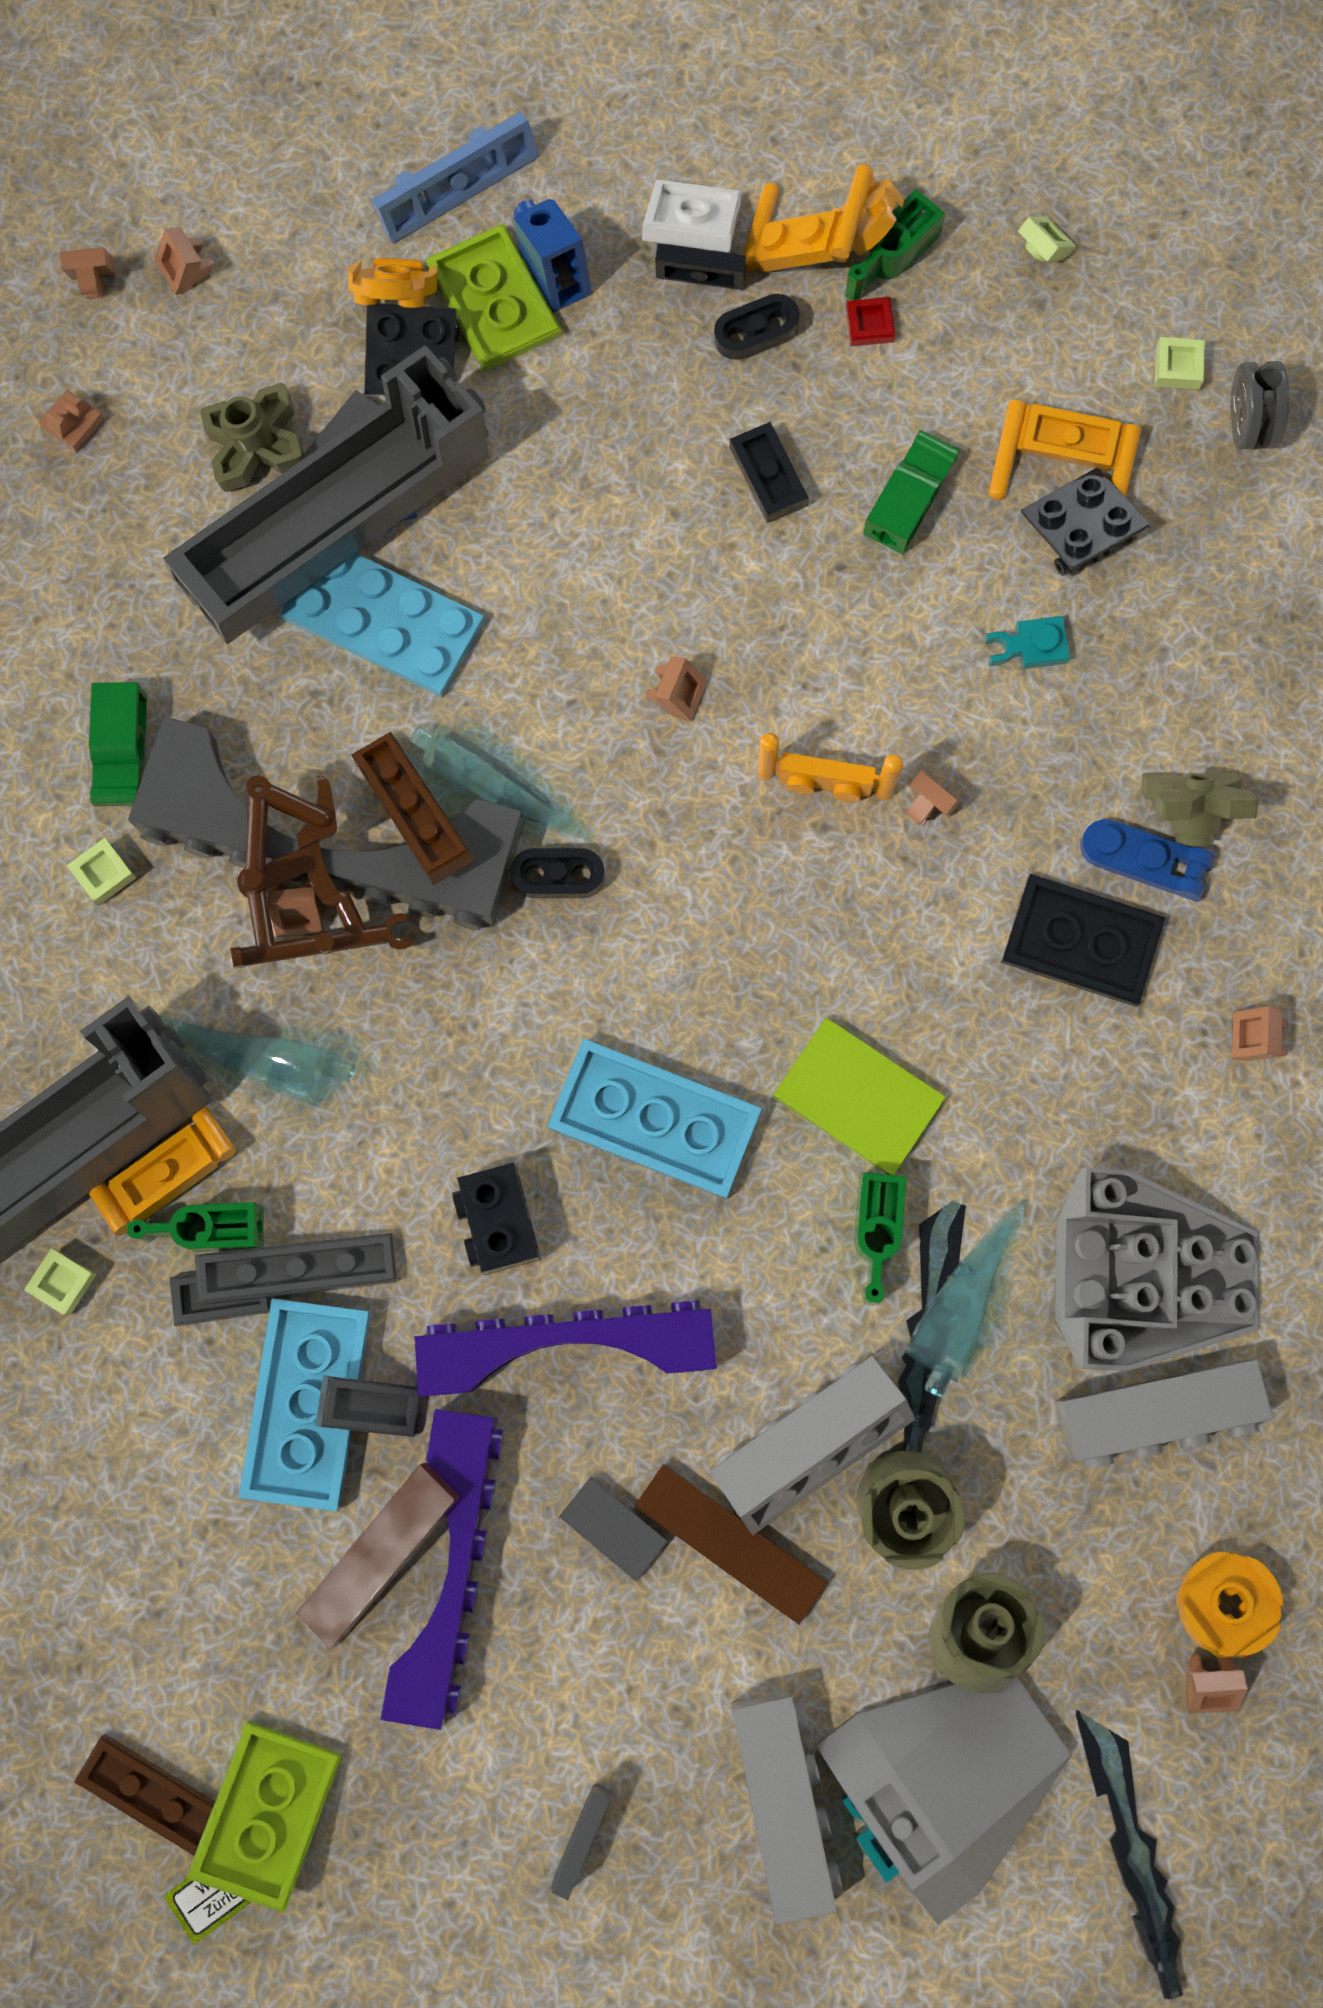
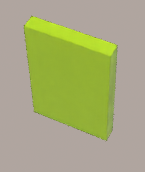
M504 223L425 259L428 270L431 265L437 268V287L448 308H456V323L459 324V328L483 372L562 336V329Z
M827 1017L772 1096L887 1175H894L946 1098Z
M246 1721L186 1878L285 1913L343 1754Z

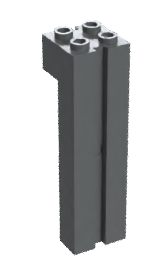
M425 345L381 375L386 398L385 403L163 557L173 581L193 605L200 609L205 619L227 645L489 458L486 439L489 437V433L484 423V413H486L484 403L473 389L466 391L461 384H455L457 375L451 364L444 357L437 359Z
M128 996L82 1029L80 1032L84 1038L99 1051L0 1122V1257L213 1101L203 1086L209 1081V1078L192 1057L189 1059L182 1050L186 1045L169 1023L165 1025L161 1017L150 1005L142 1009Z

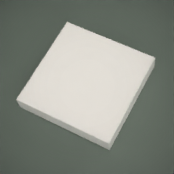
M656 180L643 223L642 241L730 253L740 211L742 192Z

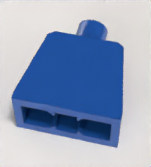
M528 199L519 203L514 210L513 222L520 253L552 312L555 313L592 295L582 238L555 200L547 199L537 204L536 201ZM559 255L576 282L575 285L560 291L562 287L556 279L559 274L551 262L552 258Z

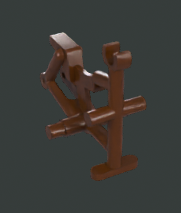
M253 776L247 781L245 868L239 873L237 878V886L244 897L248 898L255 945L230 948L235 969L318 954L326 955L331 952L388 943L389 947L396 950L407 949L412 945L411 939L399 941L391 935V928L394 924L408 921L406 914H393L387 918L385 925L365 928L349 892L337 890L330 879L323 861L319 842L336 834L337 821L329 781L323 776H316L318 785L316 804L270 784L263 776ZM262 788V791L256 792L255 789ZM268 806L307 824L296 834L298 850L266 864ZM307 873L318 898L323 904L336 908L346 931L329 934L320 933L316 936L275 942L267 894L271 888Z

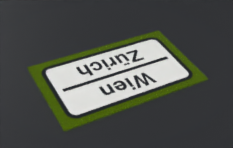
M187 1878L163 1895L193 1945L252 1902Z

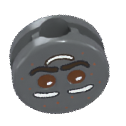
M1267 361L1260 367L1256 362H1243L1236 370L1231 391L1230 411L1233 442L1238 449L1254 448L1258 438L1259 444L1263 449L1276 448L1282 442L1289 412V383L1286 369L1280 361Z

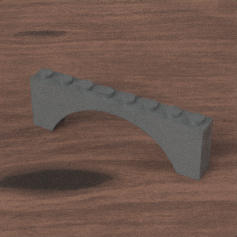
M163 716L128 821L141 832L140 838L149 843L167 846L169 840L185 844L184 850L191 854L204 858H211L213 852L230 856L228 860L230 863L245 868L248 809L235 795L225 775L220 760L217 740L207 727ZM475 799L463 813L451 821V824L475 861L435 885L431 883L407 844L389 849L361 852L320 849L326 870L337 890L346 891L347 888L362 891L364 892L363 898L365 900L382 906H390L391 900L409 904L408 910L410 912L427 918H435L436 912L454 916L453 923L467 929L480 930L482 924L494 927L511 864L514 860L525 822L521 810ZM267 825L266 864L299 849L297 840ZM305 873L289 881L300 882L302 876L308 877V875Z

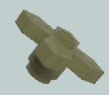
M284 383L259 389L253 400L243 396L234 397L227 402L222 401L203 407L200 411L204 431L210 440L224 445L211 461L216 482L224 492L248 485L260 461L283 474L306 458L298 435L283 429L295 414L291 395Z
M1233 771L1187 774L1186 777L1172 773L1142 774L1141 793L1146 800L1156 801L1155 812L1161 820H1172L1171 828L1176 832L1175 840L1180 844L1188 846L1211 845L1214 842V835L1220 832L1221 817L1227 819L1257 818L1259 798L1252 791L1241 789L1242 779Z

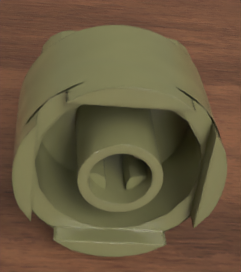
M899 1451L873 1460L868 1464L857 1491V1509L865 1538L872 1549L893 1566L908 1570L928 1568L943 1560V1555L954 1544L956 1546L962 1537L965 1514L955 1485L940 1461L919 1452ZM908 1505H913L912 1513L903 1514L902 1511H905Z
M995 1573L975 1575L973 1578L958 1584L938 1608L930 1625L929 1642L935 1669L960 1688L980 1694L1003 1692L1016 1682L1037 1659L1045 1637L1044 1620L1040 1610L1037 1612L1035 1606L1028 1598L1030 1594L1015 1580ZM980 1627L987 1630L986 1636H984V1631Z

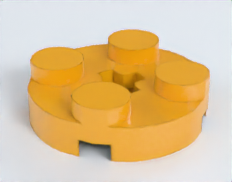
M872 177L851 251H854L858 257L874 247L892 228L897 220L892 214L896 203L901 208L903 207L904 198L890 180L883 179L877 181ZM846 202L840 209L835 208L831 211L837 210L839 214H843ZM835 257V260L840 263L848 261L847 259Z
M391 257L373 258V268L361 270V261L354 262L347 267L348 289L354 292V302L361 305L379 304L381 299L398 300V304L402 307H422L425 305V296L434 294L438 289L437 268L431 265L428 272L423 271V262L419 260Z
M1215 1552L1207 1555L1187 1570L1183 1576L1181 1586L1177 1589L1175 1595L1176 1604L1179 1608V1616L1184 1628L1199 1646L1210 1651L1214 1656L1228 1658L1246 1657L1255 1654L1270 1645L1279 1633L1281 1623H1279L1281 1619V1606H1283L1282 1592L1277 1580L1269 1569L1249 1556L1243 1557L1229 1552ZM1222 1591L1228 1596L1237 1594L1241 1598L1242 1603L1237 1607L1238 1612L1241 1614L1238 1619H1235L1230 1613L1224 1615L1220 1611L1221 1599L1219 1594Z

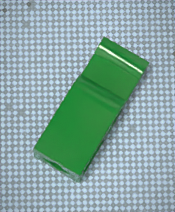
M915 189L904 200L902 208L898 205L892 211L897 220L888 233L870 249L869 256L862 263L851 266L848 273L845 296L849 300L862 299L864 290L877 277L892 279L901 275L941 236L946 213Z
M920 430L903 461H900L869 513L863 535L903 555L934 502L942 483L956 462L960 449Z
M138 682L91 683L89 754L93 764L92 787L90 789V802L93 806H133L141 782V767L145 764L147 694Z
M863 1172L859 1176L854 1246L858 1255L869 1262L867 1286L863 1288L861 1293L864 1304L878 1305L885 1295V1290L881 1285L882 1262L895 1255L902 1241L906 1176ZM881 1186H882L881 1210H880V1216H878V1215H879V1203H880V1191H881ZM875 1227L887 1232L890 1244L884 1245L879 1253L868 1248L865 1242V1236L874 1232Z
M255 1202L188 1205L177 1210L172 1216L170 1223H149L140 1219L127 1223V1236L145 1242H151L156 1237H171L177 1245L196 1252L264 1247V1206ZM202 1216L205 1221V1231L198 1232L196 1240L191 1241L187 1235V1228L196 1224V1217ZM242 1226H247V1228H222V1227H242Z

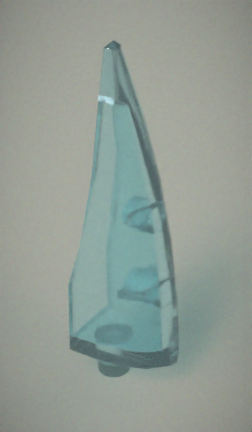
M418 725L412 733L410 742L425 750L423 768L487 802L521 810L523 818L588 841L593 840L594 836L535 785L480 746L446 725H440L433 733Z
M158 1014L165 1025L169 1023L187 1046L212 1062L259 1086L296 1101L309 1103L314 1107H319L331 1077L350 1082L355 1072V1064L337 1059L339 1053L297 1040L222 1032Z
M1021 1199L967 1253L939 1290L914 1330L910 1342L904 1349V1352L914 1360L933 1370L925 1385V1389L936 1396L943 1397L950 1380L959 1382L978 1342L998 1266L1028 1200Z

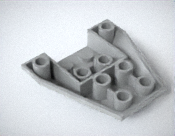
M1093 1167L1081 1168L1057 1219L1055 1320L1078 1368L1130 1371L1259 1330L1258 1231L1131 1171Z
M1019 1680L1003 1692L990 1694L970 1692L953 1683L855 1714L815 1744L851 1802L937 1925L981 1892L1071 1757V1753Z

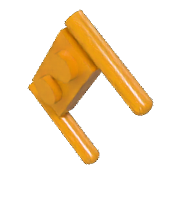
M860 164L856 168L843 214H839L837 210L771 222L780 190L775 183H766L762 188L742 254L746 255V271L755 273L756 269L759 268L762 272L834 261L835 257L840 259L848 258L873 177L872 167L868 164Z
M1010 400L988 494L994 500H1002L1006 497L1016 450H1020L1021 453L1093 468L1098 467V469L1108 471L1112 469L1114 470L1112 484L1127 497L1142 427L1135 424H1121L1120 421L1034 403L1028 405L1023 401Z
M767 733L760 739L757 775L763 780H769L774 775H778L779 783L787 784L786 788L799 794H812L814 789L832 791L833 797L838 800L857 802L860 801L861 797L869 798L872 791L876 793L879 799L888 800L894 794L903 767V760L897 754L888 755L884 760L880 775H876V767L783 752L782 758H777L779 739L775 734Z
M207 1106L191 1117L195 1123L194 1125H187L111 1179L109 1186L103 1181L88 1192L115 1236L126 1234L127 1223L135 1219L144 1221L219 1167V1162L230 1159L236 1153L235 1147Z

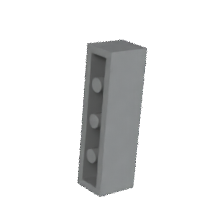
M871 1356L862 1363L858 1362L850 1365L843 1371L840 1379L823 1391L809 1394L803 1399L799 1408L782 1420L778 1419L768 1423L760 1431L759 1436L747 1445L727 1452L720 1459L718 1465L709 1472L748 1530L754 1535L913 1422L915 1417L906 1398L876 1359Z
M1257 1359L1239 1361L1055 1401L1069 1461H1083L1085 1469L1113 1464L1112 1454L1130 1450L1132 1451L1133 1458L1163 1453L1161 1444L1180 1440L1181 1448L1207 1444L1211 1442L1209 1433L1228 1429L1230 1437L1260 1432L1258 1422L1273 1419Z
M790 1690L731 1703L775 1926L836 1913L834 1895L842 1894L843 1889L837 1861L827 1862L822 1841L831 1840L832 1836L826 1808L816 1809L811 1788L821 1786L815 1755L805 1756L800 1735L810 1733L803 1701L794 1703Z

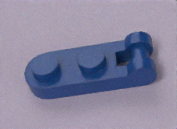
M1106 819L1095 821L1089 825L1080 840V849L1083 857L1095 867L1195 902L1201 901L1205 889L1202 880L1205 872L1211 871L1215 855L1208 850L1187 847ZM1174 861L1187 865L1184 877L1170 874Z

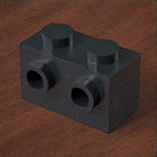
M514 1162L457 1178L460 1190L452 1192L459 1220H468L472 1237L464 1239V1244L471 1267L479 1266L482 1274L489 1275L541 1260L518 1168Z

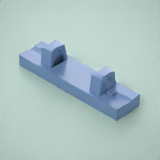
M518 112L488 131L480 126L467 134L470 139L468 143L414 175L409 170H406L395 176L394 181L397 185L371 199L382 229L392 244L540 157L528 119L521 112ZM422 191H424L427 200L421 195Z

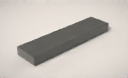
M392 1233L195 1255L199 1305L397 1283Z

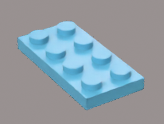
M356 553L289 600L280 613L283 620L441 698L485 622L484 615Z
M583 1038L547 1128L727 1200L762 1108Z
M272 1298L238 1498L335 1512L340 1511L353 1431L315 1426L323 1375L361 1380L371 1312Z

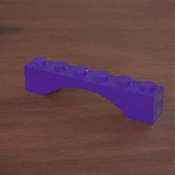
M684 1301L671 1303V1312L652 1314L651 1305L623 1307V1317L603 1319L602 1310L573 1312L574 1321L554 1323V1314L526 1316L524 1317L525 1326L505 1328V1319L475 1321L476 1331L456 1332V1323L426 1326L427 1335L414 1336L418 1397L474 1392L491 1374L514 1359L538 1349L563 1344H597L621 1349L649 1361L667 1374L716 1370L711 1309H701L700 1301Z
M444 1409L434 1410L426 1461L461 1496V1499L447 1514L450 1535L449 1559L440 1599L426 1627L411 1647L389 1667L380 1720L441 1730L446 1724L447 1716L456 1718L461 1696V1686L453 1684L456 1664L465 1665L470 1643V1634L462 1632L465 1612L474 1613L479 1589V1582L470 1581L474 1560H483L487 1542V1531L479 1530L482 1509L491 1510L496 1488V1480L488 1479L491 1459H500L504 1441V1430L496 1429L498 1418Z

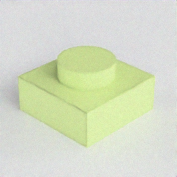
M1029 216L1018 230L1028 241L1025 244L1028 252L1041 262L1063 261L1076 248L1071 240L1047 216Z
M1160 337L1156 345L1154 387L1199 390L1204 379L1205 340Z
M103 838L66 865L98 906L136 879V876L106 838Z
M51 1248L24 1291L62 1315L70 1316L97 1274L59 1250Z

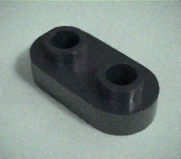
M771 294L725 312L717 319L714 327V344L717 351L728 359L739 360L790 340L796 334L799 325L800 313L796 302L784 294ZM778 317L784 321V324L775 327L769 323V320ZM736 333L742 335L744 339L741 342H731L728 337Z
M585 848L526 849L514 858L510 868L514 887L520 894L528 898H588L601 889L605 880L604 865L601 858L595 852ZM532 868H539L544 872V875L540 881L530 882L526 878L527 872ZM578 868H586L591 874L587 881L577 882L573 879L574 871Z

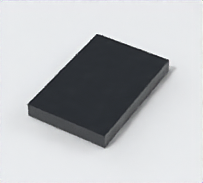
M1029 874L1001 963L1138 1007L1166 917Z

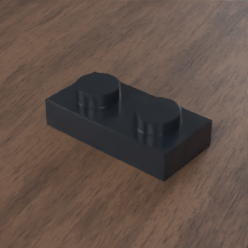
M658 243L655 257L656 278L743 290L746 273V255L737 254L733 250H730V253Z
M771 422L729 439V448L767 523L808 506L809 497Z

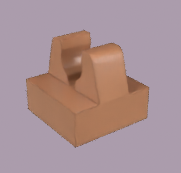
M181 227L164 230L155 258L156 264L175 295L184 294L191 290L194 283L210 274L214 264L212 258L200 259L198 254L203 243L198 238L187 237Z
M104 247L59 252L62 271L72 280L77 279L80 293L82 295L86 294V299L104 297L103 276L116 275L114 257Z
M67 389L43 416L39 424L44 430L77 453L105 419L99 411Z
M671 656L668 664L658 666L654 672L661 678L658 689H647L646 696L654 704L670 712L673 716L691 721L708 680L686 658Z
M921 770L910 783V786L920 795L906 813L923 826L937 809L949 817L961 802Z
M310 881L304 882V888L287 889L286 883L278 885L276 890L268 893L269 911L276 937L323 933V914L318 896Z
M1266 1006L1233 1012L1232 1059L1254 1061L1286 1056L1288 1054V1047L1282 1046V1030L1288 1029L1289 1023L1283 1018V1009Z
M1193 1654L1190 1657L1185 1690L1188 1714L1240 1710L1248 1689L1243 1670H1237L1230 1657H1217L1218 1671L1207 1672L1202 1667L1199 1654Z

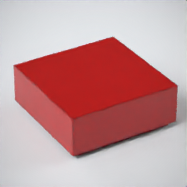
M891 297L846 301L850 347L895 342Z

